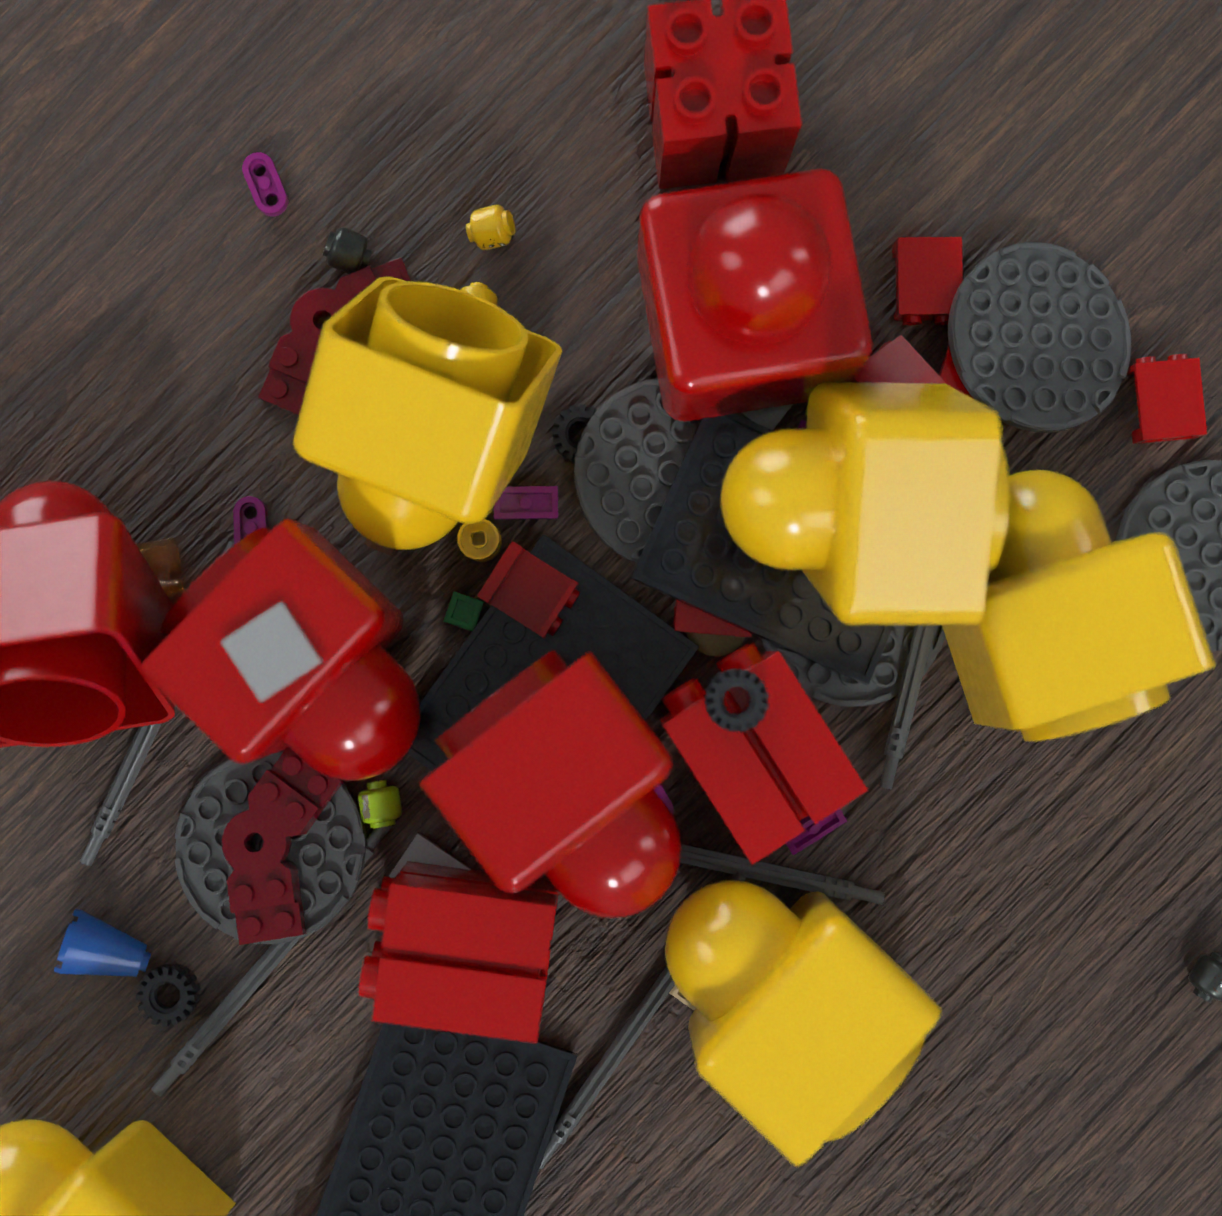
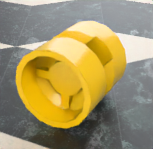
M483 519L473 524L464 523L457 534V543L460 550L468 558L477 562H487L499 553L502 546V537L499 530L489 520Z

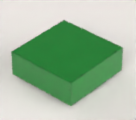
M454 591L443 622L473 631L477 626L485 602Z

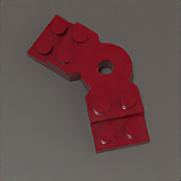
M401 257L371 269L368 266L341 277L335 290L316 288L301 295L295 302L290 315L292 332L279 338L268 364L270 368L258 398L300 416L322 329L317 327L318 320L325 315L334 316L380 277H394L410 282L411 279Z
M289 746L279 757L272 769L265 771L248 795L249 810L234 816L223 832V854L230 866L234 868V871L226 881L230 911L235 913L239 945L306 934L298 869L285 860L291 849V836L304 835L309 831L344 781L328 777L314 770ZM256 833L260 834L263 838V846L259 851L252 845V839Z

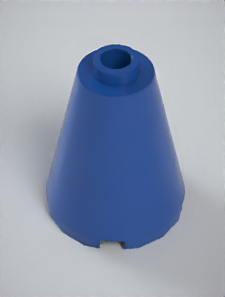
M75 908L73 916L79 918L77 922L72 921V924L69 923L57 957V960L62 961L63 964L62 966L56 965L54 973L137 977L139 970L146 971L151 956L150 952L145 951L147 944L89 913Z

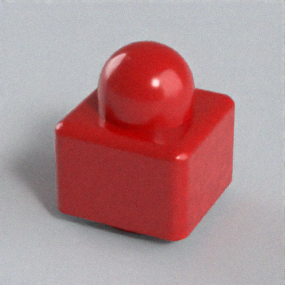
M812 169L658 194L648 199L643 205L639 222L637 261L662 404L670 417L686 422L808 402L812 390L820 383H853L870 357L872 338L844 189L837 175L826 169Z
M62 481L31 483L16 489L0 502V747L16 745L35 747L76 745L99 739L115 730L164 723L171 720L175 715V704L139 671L147 657L166 639L160 629L165 617L174 605L124 523L118 517L112 515L107 506L98 497L88 490Z
M289 518L279 523L272 530L268 527H263L241 539L191 584L171 608L161 625L160 631L166 639L147 657L139 669L231 760L241 764L283 751L289 746L311 768L328 777L341 780L368 779L388 771L406 755L415 740L420 723V702L416 687L407 671L385 650L402 629V612L320 532ZM280 602H284L323 662L271 697L260 702L221 641Z
M553 649L435 740L449 761L419 784L501 890L506 892L522 890L545 873L561 895L578 909L599 917L620 918L637 914L649 908L669 889L680 863L681 839L672 813L655 792L654 788L668 776L672 760L663 743L592 651L571 667H568L556 650Z

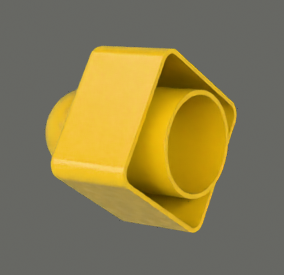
M380 277L323 325L293 439L295 450L305 460L338 473L337 491L342 510L352 526L365 538L380 546L397 550H410L428 546L443 538L458 522L473 524L482 521L488 515L527 455L562 354V348L553 340L525 329L517 319L502 308L473 294L439 284L407 282L394 277Z
M820 383L812 390L808 400L806 429H785L767 433L751 441L736 455L726 472L721 491V509L725 525L737 545L753 559L776 568L802 569L836 617L845 624H979L984 612L987 575L992 572L999 560L1008 521V471L1003 445L1000 440L1001 431L998 415L995 411L947 384Z
M1028 470L1008 476L1009 509L1007 529L999 560L992 572L987 575L982 619L979 624H942L974 724L1008 730H1020L1024 741H1041L1068 736L1109 725L1154 709L1171 698L1166 683L1203 672L1215 666L1175 543L1169 536L1161 533H1149L1112 542L1099 505L1080 483L1063 474L1048 470Z
M736 880L715 882L698 889L679 906L667 931L665 954L669 973L680 993L696 1008L689 1019L688 1030L698 1073L795 1166L806 1162L826 1141L839 1139L856 1129L888 1100L915 1064L924 1045L925 1035L932 1029L941 1014V1008L917 982L821 892L805 894L789 909L775 895L755 884Z
M28 1119L13 1121L0 1126V1216H226L236 1204L153 1124L146 1120H139L129 1124L95 1154L68 1130L51 1122Z

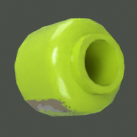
M386 780L368 782V789L362 790L358 794L362 821L370 824V828L395 825V819L402 815L398 788L387 786Z

